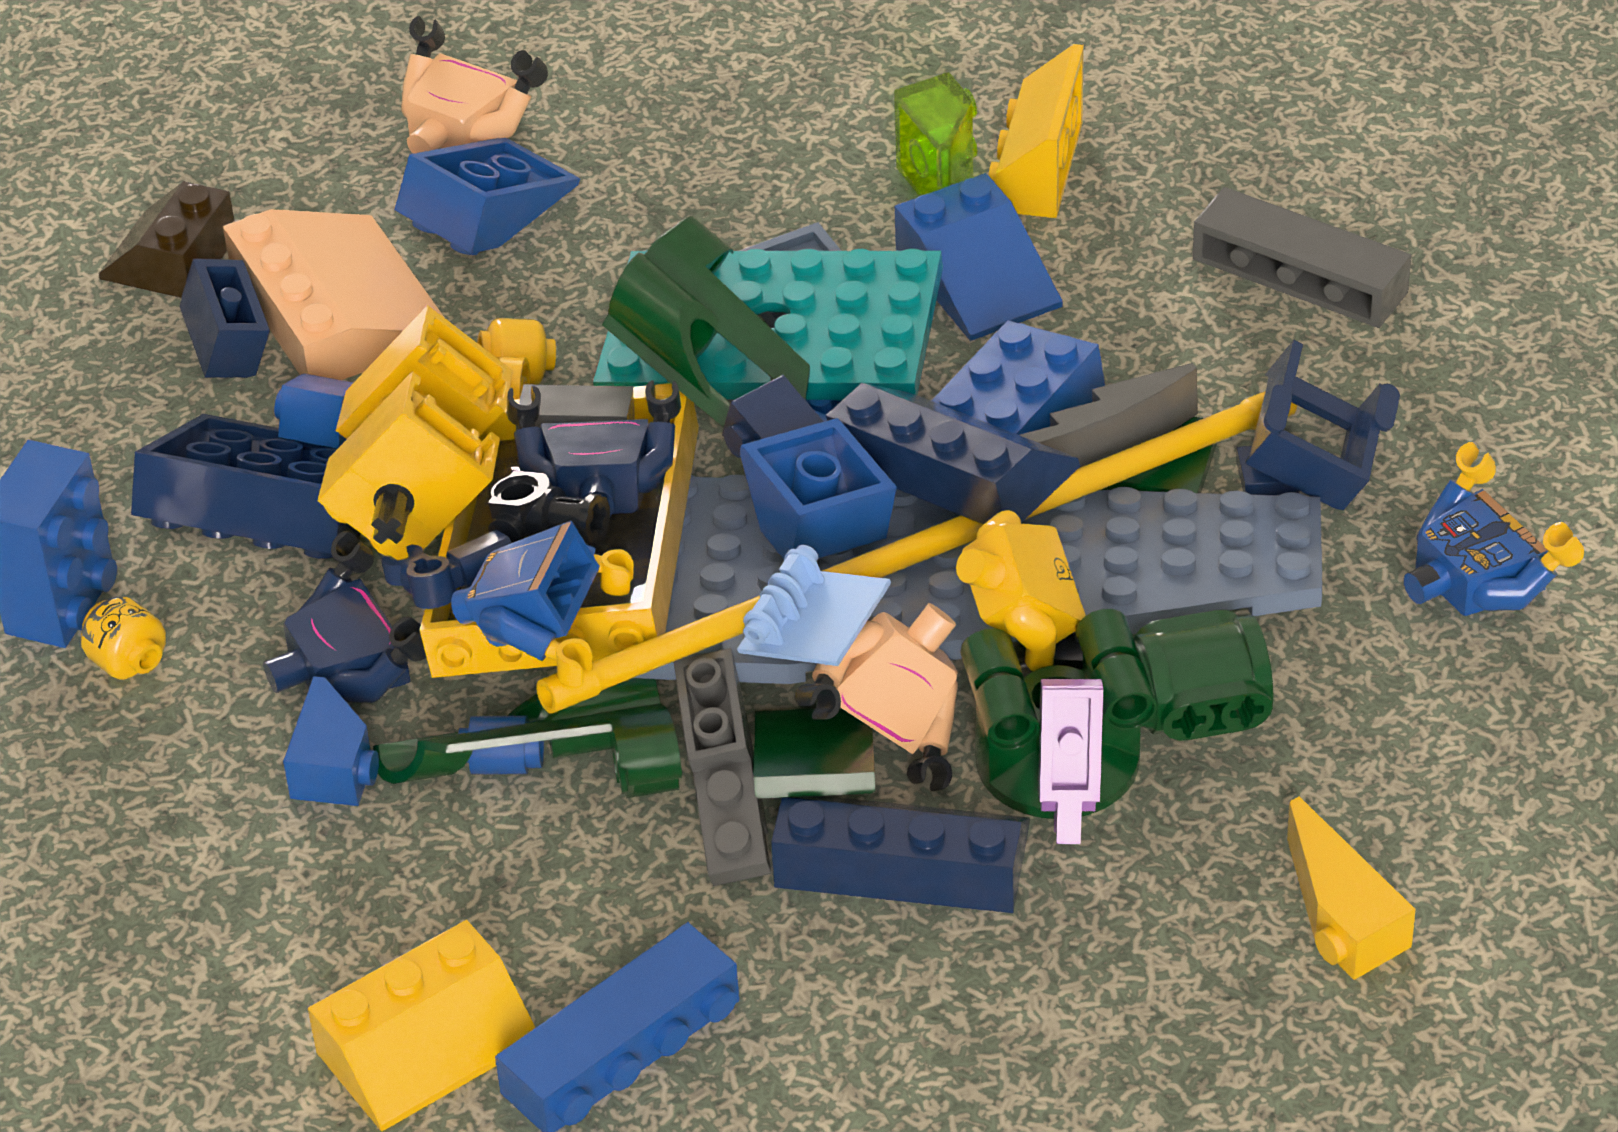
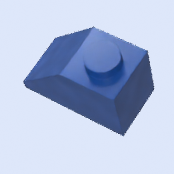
M314 676L283 760L290 799L359 806L365 785L373 786L375 784L379 768L378 752L370 749L367 725L325 677Z

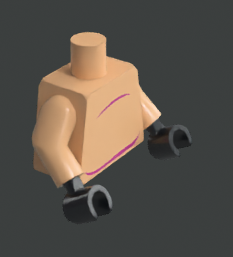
M416 16L410 23L409 32L418 46L416 55L410 54L402 93V113L408 121L410 136L407 138V145L412 153H419L495 138H510L514 135L532 97L528 94L530 87H539L547 80L548 70L539 57L532 61V57L525 50L518 51L511 60V70L518 77V80L441 53L432 59L430 58L431 52L438 50L443 45L445 33L435 19L432 31L428 35L423 36L425 22L420 16Z
M930 603L927 604L910 627H907L888 613H879L871 621L867 620L839 666L816 665L812 674L815 683L801 685L795 692V701L799 706H811L817 699V707L812 712L813 719L833 718L841 707L911 754H914L919 748L923 752L922 758L915 759L907 768L909 781L913 784L923 783L927 767H929L932 771L931 792L943 790L949 786L952 780L951 765L941 756L948 753L958 689V671L947 654L939 649V647L955 628L956 623L945 612Z

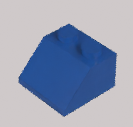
M838 418L741 445L740 457L760 530L783 559L790 549H797L799 545H807L813 548L818 554V558H822L887 538L897 486Z

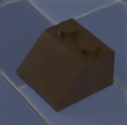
M183 181L145 210L99 272V279L182 298L193 259H222L227 252L223 226L235 222L230 192Z

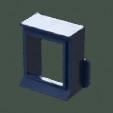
M1293 340L1265 374L1269 379L1251 452L1245 464L1311 497H1320L1321 502L1335 509L1344 510L1369 482L1380 430L1387 432L1394 426L1400 393L1391 384L1379 383L1360 407L1357 408L1296 377L1303 344ZM1291 402L1347 430L1341 458L1284 430Z

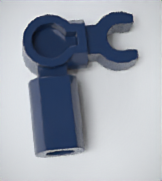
M496 529L447 551L446 558L442 556H429L423 552L422 547L411 544L406 547L408 552V558L393 560L388 556L380 559L388 584L403 586L406 591L412 594L416 607L434 609L449 604L456 588L461 587L464 589L471 587L487 555L493 550L512 542L507 535Z

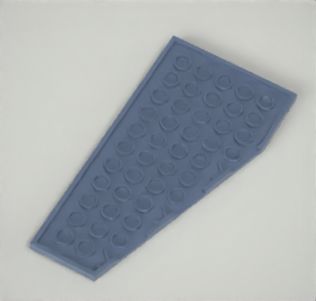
M691 475L665 633L759 596L763 588L768 586L771 576L775 573H780L779 568L783 564L784 559L760 530L746 476L729 475L724 478ZM664 481L654 489L653 495L662 494ZM1118 487L1112 490H1098L1026 519L1021 523L1056 527L1085 615L1100 609L1118 610L1126 616L1132 634H1136L1140 628L1156 620L1213 610L1248 608L1252 616L1321 607L1322 546L1320 497H1307L1295 492L1273 496L1250 495L1243 491L1211 494L1194 493L1186 489H1173L1168 492L1138 491L1130 487ZM896 489L887 538L818 558L816 562L820 571L960 515ZM658 513L648 514L636 565L650 564ZM972 542L882 577L890 579L891 584L868 621H871L877 614L885 612L907 627H910L927 604H933L956 623L955 628L940 645L939 649L943 650L950 660L962 659L960 650L967 637L977 631L993 628L987 625L980 617L970 584L961 581L956 572L957 560L963 548ZM646 583L631 584L627 603L643 602ZM1075 631L1073 632L1076 642H1079ZM744 633L684 657L688 658L731 648L739 682L794 684L806 682L805 672L814 671L817 663L741 654L737 648L745 638ZM1010 636L1012 642L1018 641L1016 638ZM674 662L634 678L676 680Z

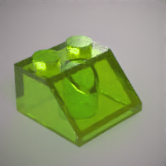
M949 72L894 90L896 168L915 192L921 196L962 182L968 178H973V158L978 153L977 144L973 136V118L977 115V106L970 90L967 88L963 89Z

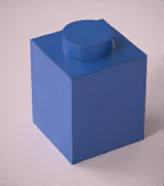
M303 373L283 384L276 396L274 406L275 417L279 419L278 437L338 449L347 440L336 432V427L346 390L353 382Z

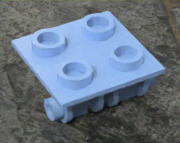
M799 545L797 549H790L779 568L780 573H775L771 576L768 586H765L760 593V599L754 608L745 615L743 619L745 638L737 650L741 654L839 666L889 588L891 581L886 578L820 571L816 562L818 554L813 548L807 545Z

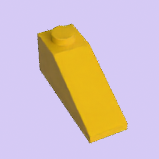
M1300 796L1291 800L1289 803L1287 841L1316 947L1326 962L1331 965L1338 964L1355 980L1412 947L1416 909Z

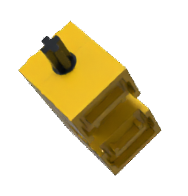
M427 305L346 390L336 432L347 440L328 458L317 501L324 506L327 513L333 519L340 523H348L367 537L370 544L385 556H392L396 560L408 558L406 547L411 544L419 545L424 550L493 479L500 437L492 431L483 441L479 437L506 410L507 395L510 389L513 370Z

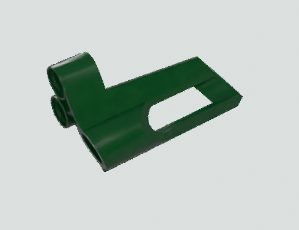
M689 216L655 240L645 254L638 253L630 260L615 286L609 303L608 315L602 326L672 384L675 381L681 393L723 428L730 402L709 385L697 362V358L709 346L716 333L720 334L769 375L771 381L784 375L807 402L810 365L714 275L728 253H734L733 249L695 217Z
M629 679L602 690L595 697L553 714L548 713L543 708L538 695L535 694L507 715L528 716L529 721L536 722L458 734V732L373 746V750L377 751L379 756L378 775L382 780L392 784L455 774L465 766L473 750L549 740L552 758L611 749L616 781L620 783L621 792L626 795V798L679 790V778H682L681 760L675 728L668 708L660 704L655 679Z

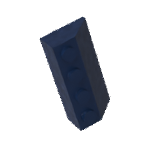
M861 383L826 415L827 421L838 418L897 486L898 490L981 524H985L997 513L1006 510L1015 512L1022 523L1080 467L1078 458L915 394Z
M830 796L782 797L771 841L774 888L1014 913L1030 817Z

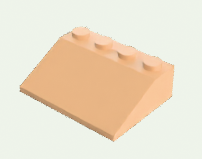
M270 209L259 214L249 215L242 220L223 226L229 260L244 261L268 327L300 375L305 373L344 380L363 373L427 305L443 316L372 215Z

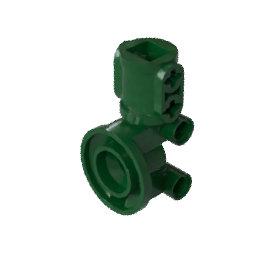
M1115 609L1093 611L1083 617L1076 629L1077 639L1083 653V669L1081 670L1060 665L1047 666L1029 673L1024 678L1010 635L996 628L983 629L973 633L963 642L960 650L975 697V759L979 777L987 790L997 800L1018 812L1034 817L1054 819V811H1041L1038 797L1041 679L1102 680L1103 717L1100 802H1096L1095 811H1082L1081 817L1096 813L1112 805L1132 786L1140 765L1141 727L1148 729L1152 734L1165 733L1174 740H1193L1255 728L1267 720L1273 709L1272 670L1262 629L1257 619L1252 615L1238 617L1229 610H1213L1156 620L1140 628L1134 638L1126 616L1122 612Z

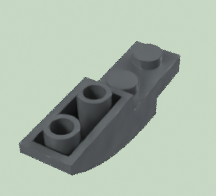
M728 648L674 661L686 751L694 776L709 879L713 886L772 874L766 841L768 829L763 799L755 797L754 750L732 650Z

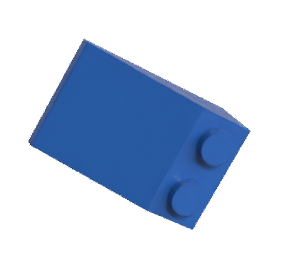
M508 138L489 139L409 154L394 210L413 220L412 225L423 232L437 234L451 242L450 246L455 251L466 255H477L480 251L502 246L578 186L580 178Z
M987 173L968 178L962 182L894 206L896 251L906 249L941 251L943 271L937 302L970 341L998 331L1007 320L1020 323L1063 307V301L1012 202Z

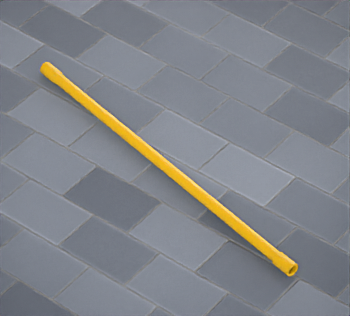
M1265 391L1244 399L1239 405L1078 468L1026 519L1247 430H1256ZM1292 402L1288 417L1294 415L1297 411V405ZM960 515L822 571L882 578L976 540L977 532L983 524ZM760 595L592 662L593 670L589 671L583 668V684L580 687H569L562 684L558 679L557 673L540 679L536 684L540 703L548 713L553 714L595 697L604 689L741 635L745 628L743 619L747 612L754 608L760 599Z

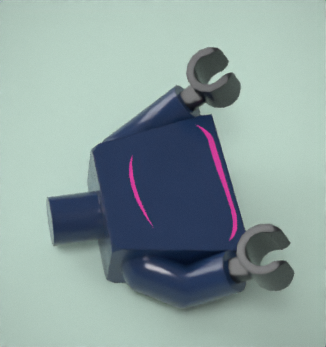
M654 380L648 382L645 388L648 411L654 417L653 422L648 423V419L541 423V428L535 427V422L540 413L541 393L539 388L535 385L531 386V404L529 405L518 404L513 398V388H510L507 395L506 415L509 421L519 427V430L514 432L520 471L545 474L552 486L560 487L568 497L585 498L589 494H600L606 497L610 506V517L612 514L634 513L638 511L643 494L651 492L662 483L665 473L673 464L675 425L671 424L670 420L675 418L681 410L677 383L673 381V392L669 398L659 400L656 399Z
M344 531L336 536L331 546V555L339 564L336 568H328L313 594L296 613L288 616L283 623L288 652L263 662L266 677L275 693L282 692L304 682L310 688L312 679L316 676L325 677L346 702L374 703L380 700L389 689L411 682L408 659L416 662L427 658L420 634L421 624L414 618L405 616L392 626L362 580L359 578L353 581L350 578L353 572L363 573L371 568L374 556L372 550L360 542V538L350 531Z

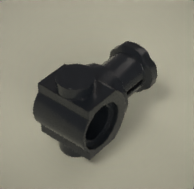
M513 471L510 476L498 481L491 490L492 498L488 504L493 521L490 523L488 531L490 533L497 529L507 535L512 543L570 521L573 522L584 542L589 545L601 544L608 533L610 506L606 497L600 494H589L585 498L568 497L560 487L552 486L548 477L543 473Z

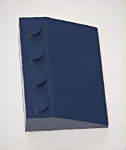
M201 414L135 451L131 515L151 519V524L155 527L175 529L189 526L201 529L202 535L206 537L226 539L235 535L250 538L255 546L268 549L282 548L285 545L304 549L306 556L318 559L333 558L331 555L332 542L341 532L350 531L358 538L361 535L360 532L348 523H340L333 519L327 513L324 506L317 501L328 458L337 448L278 437L279 428Z

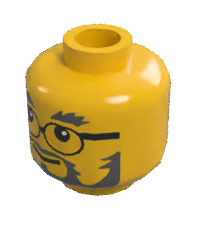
M126 596L114 597L97 603L86 614L82 623L81 647L86 656L110 676L124 680L137 673L146 674L152 671L162 658L166 645V631L161 621L138 602Z

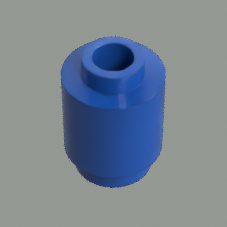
M471 716L469 728H459L458 734L536 721H529L528 716ZM544 741L473 750L471 757L467 761L471 775L528 774L529 768H542L544 762Z

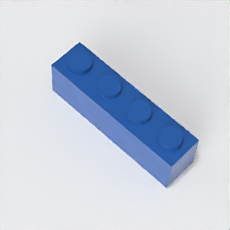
M687 922L497 1054L495 1060L500 1093L542 1132H556L565 1125L577 1124L585 1118L595 1103L614 1090L621 1091L628 1088L643 1069L661 1056H671L677 1053L685 1045L689 1036L710 1021L716 1023L726 1018L733 1010L735 1004L739 1002L737 964Z

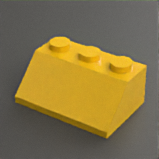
M1073 44L1024 78L1018 99L1010 98L1006 118V126L1009 130L1000 131L997 146V159L1000 161L991 162L988 176L1012 202L1017 214L1057 218L1083 124L1084 45Z
M467 919L308 1007L316 1053L381 1132L496 1067L495 1056L536 1028L500 956Z

